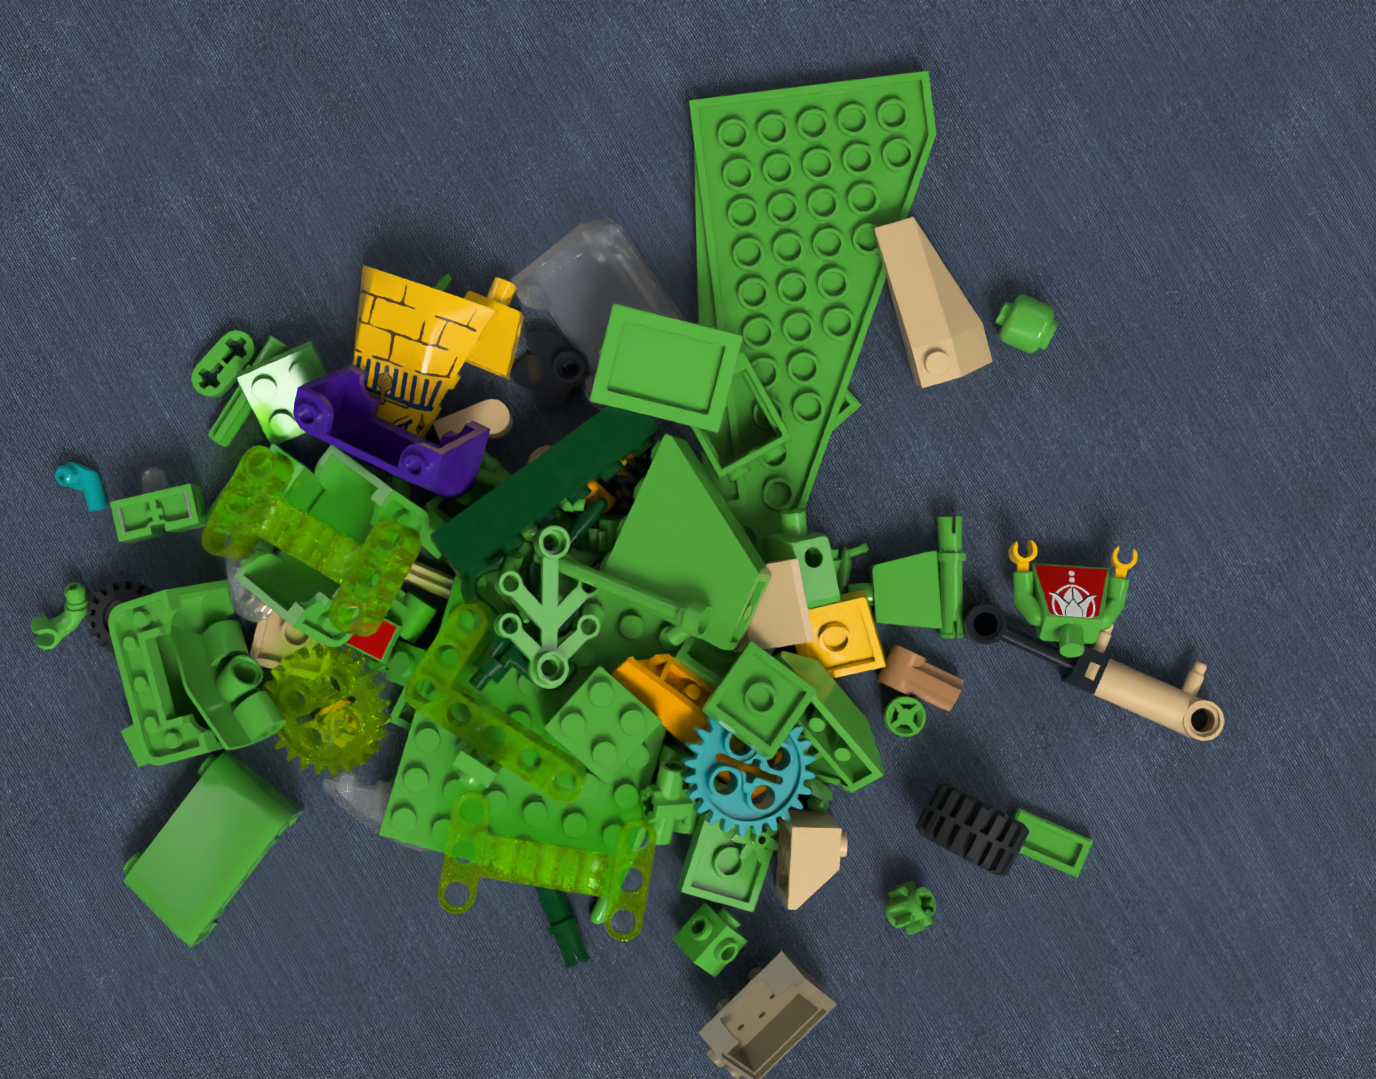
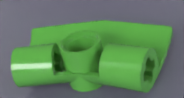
M223 620L208 627L202 635L190 633L171 625L170 635L185 691L226 750L239 749L260 742L276 733L287 722L286 718L266 690L260 691L258 688L263 679V671L256 660L249 657L242 627L238 621Z

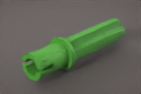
M270 335L253 364H247L246 368L292 348ZM240 384L208 434L211 440L223 447H228L252 411V407Z

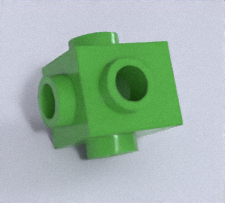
M706 902L673 937V940L696 965L713 977H716L748 942L737 930L741 923L733 914L724 907L718 912Z

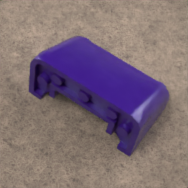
M353 364L298 387L293 406V415L298 426L306 433L443 497L450 499L460 498L473 489L490 428L471 421L464 425L460 433L457 434L449 431L442 435L440 445L434 444L377 417L381 398L375 395L371 396L366 390L364 380L367 379L368 371Z

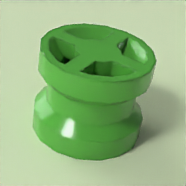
M906 695L896 696L885 705L883 721L892 733L901 737H911L919 733L924 727L926 712L918 700Z

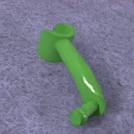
M867 543L851 549L847 546L843 548L840 555L842 562L837 576L840 595L847 593L852 556L867 553L869 551Z

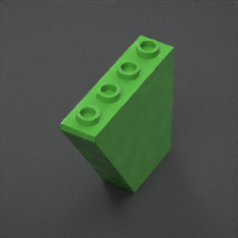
M665 433L663 439L655 444L651 452L650 461L652 463L646 477H643L635 487L633 493L635 501L629 514L625 515L620 521L616 531L618 539L612 552H609L604 557L599 571L680 604L698 601L712 607L713 618L710 627L701 639L722 650H738L772 574L687 440ZM635 604L655 614L656 616L678 626L676 624L675 619H672L653 610Z

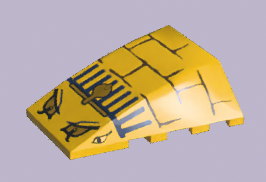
M363 265L352 364L368 371L367 379L364 380L366 390L371 396L375 395L381 398L377 417L425 438L442 409L439 404L448 389H454L461 377L458 375V372L469 354L474 355L482 341L479 339L488 322L493 323L499 311Z

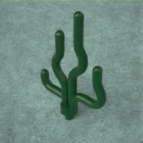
M600 496L594 498L567 530L570 537L568 552L578 544L607 509L608 503L605 498ZM554 542L546 544L544 547L550 551L554 546ZM522 543L515 550L519 551V549L523 546L524 543ZM503 550L489 559L492 566L481 575L472 579L468 574L461 580L460 590L463 600L471 610L485 620L491 631L488 645L472 663L478 670L468 681L480 692L490 680L495 684H499L512 667L533 683L528 675L529 659L523 655L509 638H502L496 634L494 621L500 613L481 597L477 590V583L484 575L498 571L503 567L507 556ZM532 555L526 568L527 590L540 603L541 565L534 561ZM603 559L596 560L590 567L599 570ZM582 582V589L588 593L592 586ZM584 603L558 629V638L564 637L572 631L573 621L583 613ZM516 610V612H515L514 614L518 615L519 618L521 619V621H522V629H523L526 624L523 622V620H522V618H521V616H520L519 611ZM511 619L506 624L503 621L502 627L506 633H510L513 629ZM536 625L524 630L535 642L540 641V629ZM568 661L569 672L567 678L560 686L552 689H541L554 691L563 688L578 672L577 664L574 661Z

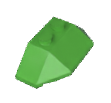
M785 651L775 655L774 658L818 690L796 722L803 727L797 739L807 738L812 743L803 750V753L810 754L816 759L814 762L805 765V769L816 774L815 777L820 781L842 786L841 789L851 793L884 776L885 769L868 719L819 661Z

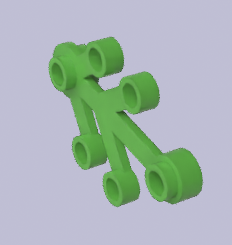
M560 526L543 527L536 532L533 539L534 549L541 556L540 603L526 589L521 576L515 571H503L496 576L494 581L496 591L502 596H510L540 629L539 646L522 629V621L518 615L502 613L494 621L496 634L502 638H509L529 659L527 669L531 681L538 687L545 689L556 688L565 681L569 672L568 659L587 639L596 637L600 632V622L596 616L581 614L573 621V632L557 646L558 629L588 598L596 596L600 591L599 588L592 586L591 590L586 593L582 589V581L574 579L573 589L558 603L559 558L564 556L570 548V537L567 531ZM547 535L551 536L554 541V546L550 551L543 545V540ZM507 576H510L514 581V587L511 591H507L503 587V580ZM506 618H510L513 622V629L510 633H506L502 627L503 621ZM585 619H588L591 623V630L588 634L583 633L581 629L582 622ZM546 660L552 664V671L547 676L543 674L541 669L543 662Z

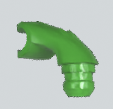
M74 582L66 586L64 590L66 597L64 612L53 619H48L46 616L41 615L33 618L30 628L33 633L39 634L34 639L35 644L39 648L44 650L53 649L65 636L78 627L88 613L91 599L86 595L85 587L80 583Z

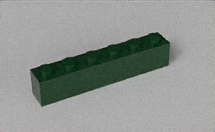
M607 406L430 535L431 542L460 580L468 574L472 579H475L492 566L489 559L501 550L506 555L526 541L523 534L536 525L538 529H541L558 518L559 515L556 510L569 501L574 506L592 492L589 488L592 483L601 477L605 482L609 481L625 468L621 462L633 453L640 458L654 448L657 443L654 438L658 436L661 429L652 416Z

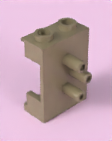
M782 951L763 970L760 967L753 968L748 974L750 982L741 988L731 1001L729 999L720 1000L716 1005L718 1014L698 1032L708 1044L704 1049L707 1056L719 1068L724 1066L736 1079H739L741 1076L746 1079H762L837 1005L812 975Z

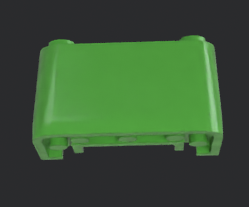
M330 445L324 455L318 460L314 473L315 481L325 489L320 498L278 555L268 550L257 551L245 560L234 578L292 627L329 647H338L352 637L422 541L430 526V516L426 511L345 452Z
M230 579L165 589L115 606L109 614V632L139 748L145 760L154 766H161L224 749L185 691L170 633L171 625H174L187 632L202 635L212 624L223 620H230L235 610V598Z
M228 751L222 753L218 758L211 754L197 771V774L201 776L200 780L143 854L136 852L122 870L127 874L123 882L179 939L191 948L209 936L218 924L214 919L222 916L226 910L225 907L270 848L280 840L282 833L288 826L291 827L304 811L303 808Z

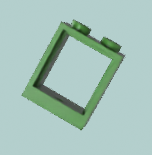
M744 352L738 355V365L734 370L732 381L740 376L743 377L775 437L723 465L704 429L689 426L718 480L727 476L730 482L751 472L752 470L748 464L762 456L767 463L787 452L784 444L791 440L789 432Z

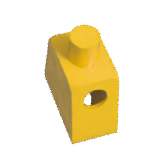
M495 277L487 297L472 291H468L464 297L466 300L499 311L493 323L488 322L479 339L482 341L474 355L469 354L465 362L509 380L524 316L520 311L509 307L517 286L507 280Z

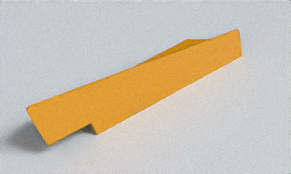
M668 653L657 654L647 660H635L634 656L628 657L612 672L611 676L661 719V724L684 745L686 741L698 743L700 737L693 728L696 726L706 730L709 727L705 718L706 714L701 709L715 690L714 687ZM732 735L729 741L730 750L733 752L740 750L745 744L735 735ZM778 750L772 759L767 760L768 765L773 766L779 763L782 758V752ZM722 753L715 755V759L720 762L733 765L745 773L751 772L774 783L778 776L763 771L752 763L745 764ZM727 770L719 772L717 776L728 785L730 781L729 772ZM760 785L756 787L752 792L751 800L767 789L766 786Z

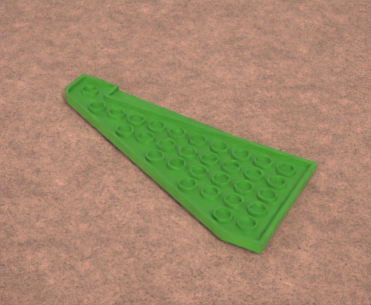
M929 71L689 100L694 140L698 324L743 335L739 354L745 353L791 436V440L784 444L787 452L767 463L763 456L748 465L752 471L733 482H730L727 476L718 480L702 451V465L764 562L765 537L783 532L781 512L790 509H805L886 279L873 228L908 217L937 133ZM742 376L731 382L727 398L728 405L724 409L719 433L704 429L723 465L775 437Z

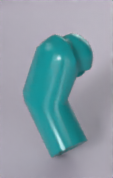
M67 462L56 469L55 479L57 483L63 487L68 486L83 492L89 512L109 507L101 478L95 470L78 462Z

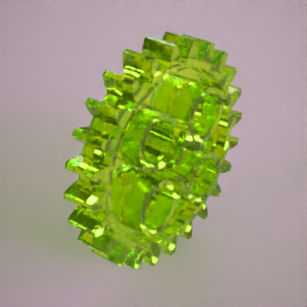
M317 643L308 650L304 646L296 650L294 655L289 654L281 659L282 665H278L270 671L274 678L264 683V687L271 692L269 694L287 720L285 725L273 734H278L281 738L276 743L275 748L277 750L287 746L290 750L286 760L289 762L297 756L300 757L301 770L314 763L316 775H320L327 768L332 776L337 775L343 769L349 773L358 767L357 763L362 766L370 760V754L373 755L381 749L378 741L388 736V732L381 726L391 721L392 717L382 713L381 710L391 704V700L380 698L378 694L386 688V684L374 685L372 680L378 673L377 669L366 673L363 670L366 658L363 657L354 663L351 661L352 649L350 648L338 655L337 647L328 646L324 650L321 643ZM330 677L338 681L340 691L333 688ZM296 690L304 696L305 704L298 700ZM349 696L356 698V702L342 705L333 712H324L303 723H299L296 720L297 717L310 714L319 707H328ZM346 715L354 718L357 729L350 726ZM312 728L319 731L322 741L315 738Z

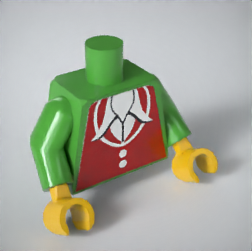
M1016 541L1010 546L1008 551L1011 561L1017 564V570L1013 571L1014 604L1028 623L1035 626L1038 638L1043 641L1059 642L1060 653L1065 657H1078L1085 651L1084 643L1093 644L1097 642L1100 630L1109 629L1123 611L1130 579L1126 578L1127 571L1136 564L1138 559L1135 549L1132 550L1131 562L1129 564H1122L1118 561L1117 554L1120 546L1113 551L1111 564L1115 568L1114 575H1110V568L1032 563L1031 570H1029V562L1037 555V546L1034 541H1028V556L1023 558L1018 554V542Z

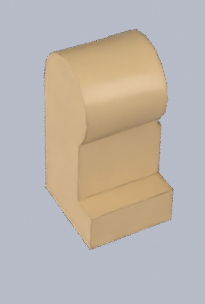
M489 399L433 422L440 441L443 434L449 431L458 434L462 431L464 425L471 421L490 428L488 437L497 439L509 433L512 428L513 418L504 403L499 400Z

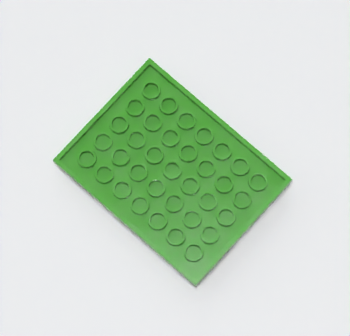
M527 540L519 549V552L524 555L519 574L526 589V568L535 551L533 542ZM575 548L564 555V557L589 567L596 560L601 559L599 555ZM499 570L484 575L477 583V590L481 597L494 606L500 614L515 613L517 610L516 606L507 596L500 595L495 589L494 581L499 574ZM558 572V603L573 589L574 578ZM456 575L379 835L618 902L642 817L641 807L638 802L641 789H646L647 785H651L666 728L660 723L607 784H604L548 734L544 727L599 666L611 675L614 669L628 657L634 656L635 660H647L657 654L667 653L674 657L681 644L678 646L673 645L665 634V630L672 623L626 599L600 589L596 596L590 597L584 602L582 613L592 614L598 618L600 632L596 637L587 639L568 659V661H574L578 666V672L568 684L554 691L543 690L535 686L512 667L499 684H495L490 680L480 692L468 681L478 670L472 663L488 645L491 631L485 620L471 610L463 600L460 590L461 580ZM530 619V622L525 625L523 630L534 626L535 623ZM585 619L581 625V629L585 634H588L591 630V623L588 619ZM567 634V635L564 636V637L558 638L557 646H558L569 634ZM548 660L544 661L541 667L547 674H550L552 671V664ZM472 738L507 761L488 788L480 784L479 787H474L473 790L469 789L458 781L460 777L457 773L460 769L452 765L460 751Z

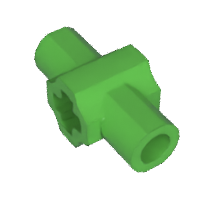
M661 761L656 784L647 785L646 789H641L638 802L641 807V816L648 823L645 838L650 843L656 845L670 844L675 820H684L685 816L691 815L693 802L685 795L689 787L681 780V776L686 773L687 767L679 761Z

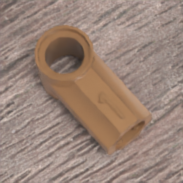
M893 644L885 661L886 667H882L877 681L908 696L911 693L927 703L950 712L960 695L964 680L925 662L926 659Z

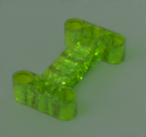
M261 445L248 449L204 527L202 533L204 549L210 554L232 561H243L250 556L261 537L341 584L329 609V619L332 626L337 630L361 637L370 636L375 633L420 553L422 540L419 532L413 527L398 521L382 519L373 526L364 544H361L282 498L294 474V466L290 458ZM270 462V468L265 474L266 465ZM251 497L250 505L245 511V505L248 499ZM399 533V543L392 549V540ZM231 534L230 543L226 547L227 537ZM379 570V580L375 586H372V577ZM358 607L359 616L356 622L353 624L352 614L354 610Z
M469 790L462 793L455 801L438 889V900L444 910L452 914H461L468 911L476 899L480 877L607 898L604 923L608 934L615 940L629 941L640 933L657 842L655 830L647 820L640 817L631 818L621 825L614 854L488 833L492 806L489 798L484 793L477 790ZM469 798L479 800L484 807L483 817L477 821L466 820L461 813V805L464 800ZM634 826L644 827L649 833L648 842L641 848L634 849L625 841L627 831ZM461 840L472 842L477 849L476 858L466 863L459 861L455 857L453 849L457 842ZM626 868H635L642 874L641 883L635 889L627 890L619 885L618 877ZM454 882L465 884L469 890V899L462 904L451 902L446 895V889L449 884ZM619 910L631 911L635 916L633 926L626 931H619L611 924L612 916Z

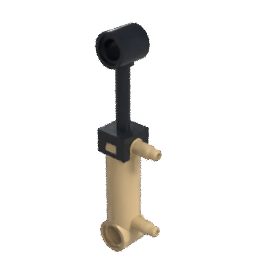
M973 605L963 614V633L973 643L986 645L998 643L1001 640L1066 669L1061 682L1081 691L1102 698L1181 733L1188 738L1201 741L1212 740L1223 729L1224 715L1219 706L1211 701L1197 697L1207 669L1204 663L1199 661L1194 663L1182 689H1179L1105 655L1104 652L1111 638L1113 624L1109 629L1100 630L1097 642L1090 644L1089 647L1084 645L1085 651L1082 655L1069 658L1061 655L1059 648L1007 626L1003 612L995 605ZM982 612L987 613L993 619V629L985 636L978 634L973 624L976 616ZM1203 709L1207 714V724L1203 729L1197 731L1191 724V717L1196 710Z

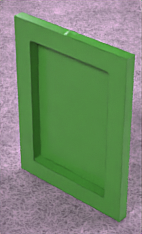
M613 303L603 347L599 351L600 359L589 401L719 433L724 409L728 405L727 398L734 370L738 365L737 359L743 335Z

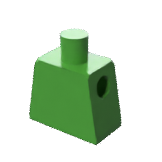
M805 509L782 511L783 532L767 535L764 539L765 562L798 558L808 609L840 601L833 557L827 535L807 529Z
M929 551L869 566L870 582L847 584V593L865 589L870 607H872L875 623L933 629L942 628L937 551Z

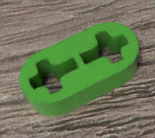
M234 330L226 333L194 368L191 381L195 390L209 398H218L227 393L238 381L236 372L246 369L247 364L252 365L257 358L258 346L256 341L243 331ZM245 340L247 343L243 348L247 352L246 356L241 358L236 355L229 363L225 362L233 353L230 344L233 341L242 343ZM223 366L224 368L216 377L220 382L219 386L214 388L209 385L204 388L203 386L206 383V379L203 377L206 371L215 373Z

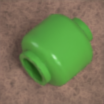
M1026 294L1019 295L1013 303L1005 300L995 320V323L1001 325L999 331L1000 340L1027 354L1036 352L1038 348L1045 350L1058 325V321L1053 319L1054 310L1051 306Z

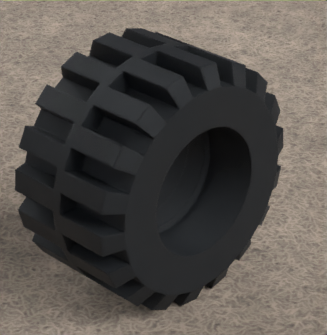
M947 783L936 784L915 825L916 830L921 836L997 876L1008 875L1030 832L1022 822Z

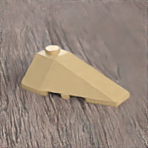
M914 217L873 228L914 383L921 388L960 378L993 362L982 321Z

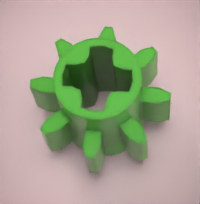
M601 515L599 517V524H593L592 528L589 529V548H598L599 558L604 559L609 552H612L618 539L616 536L617 527L625 515Z
M911 880L898 885L896 889L888 892L891 899L886 902L885 912L889 922L894 927H905L907 934L911 935L924 930L925 926L933 924L931 916L936 912V902L934 896L927 888L920 887L916 889L914 881Z

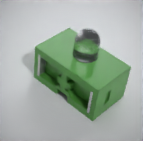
M155 466L146 468L141 475L144 494L110 502L118 540L123 543L132 544L164 536L162 528L169 532L180 533L210 526L209 519L205 515L207 510L201 486L189 483L168 488L164 471Z

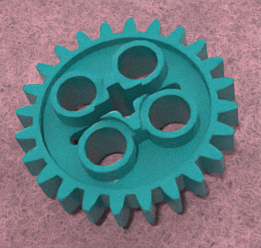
M706 714L705 718L709 727L706 730L696 726L693 728L700 737L698 743L686 741L685 743L689 749L694 751L693 757L681 758L683 764L691 767V771L683 774L681 780L694 784L685 792V795L690 799L700 798L693 809L699 814L709 810L705 821L713 825L720 819L719 829L725 833H728L734 824L735 832L744 837L748 826H750L755 835L761 836L762 824L764 823L771 830L776 831V818L779 816L790 822L791 816L787 809L792 806L802 810L803 806L797 799L798 795L811 794V791L803 785V781L815 778L816 775L805 769V765L814 762L816 759L810 754L803 753V750L812 744L811 741L807 738L797 739L803 727L797 723L794 725L780 746L782 749L781 760L776 765L769 766L767 759L746 743L740 750L731 751L729 741L733 734ZM722 753L745 764L752 763L763 771L780 776L781 781L774 783L751 772L745 773L733 765L716 760L715 755ZM727 770L730 774L728 785L721 790H715L713 784L715 776L719 772ZM765 785L767 788L766 798L759 804H753L751 800L752 792L756 787Z

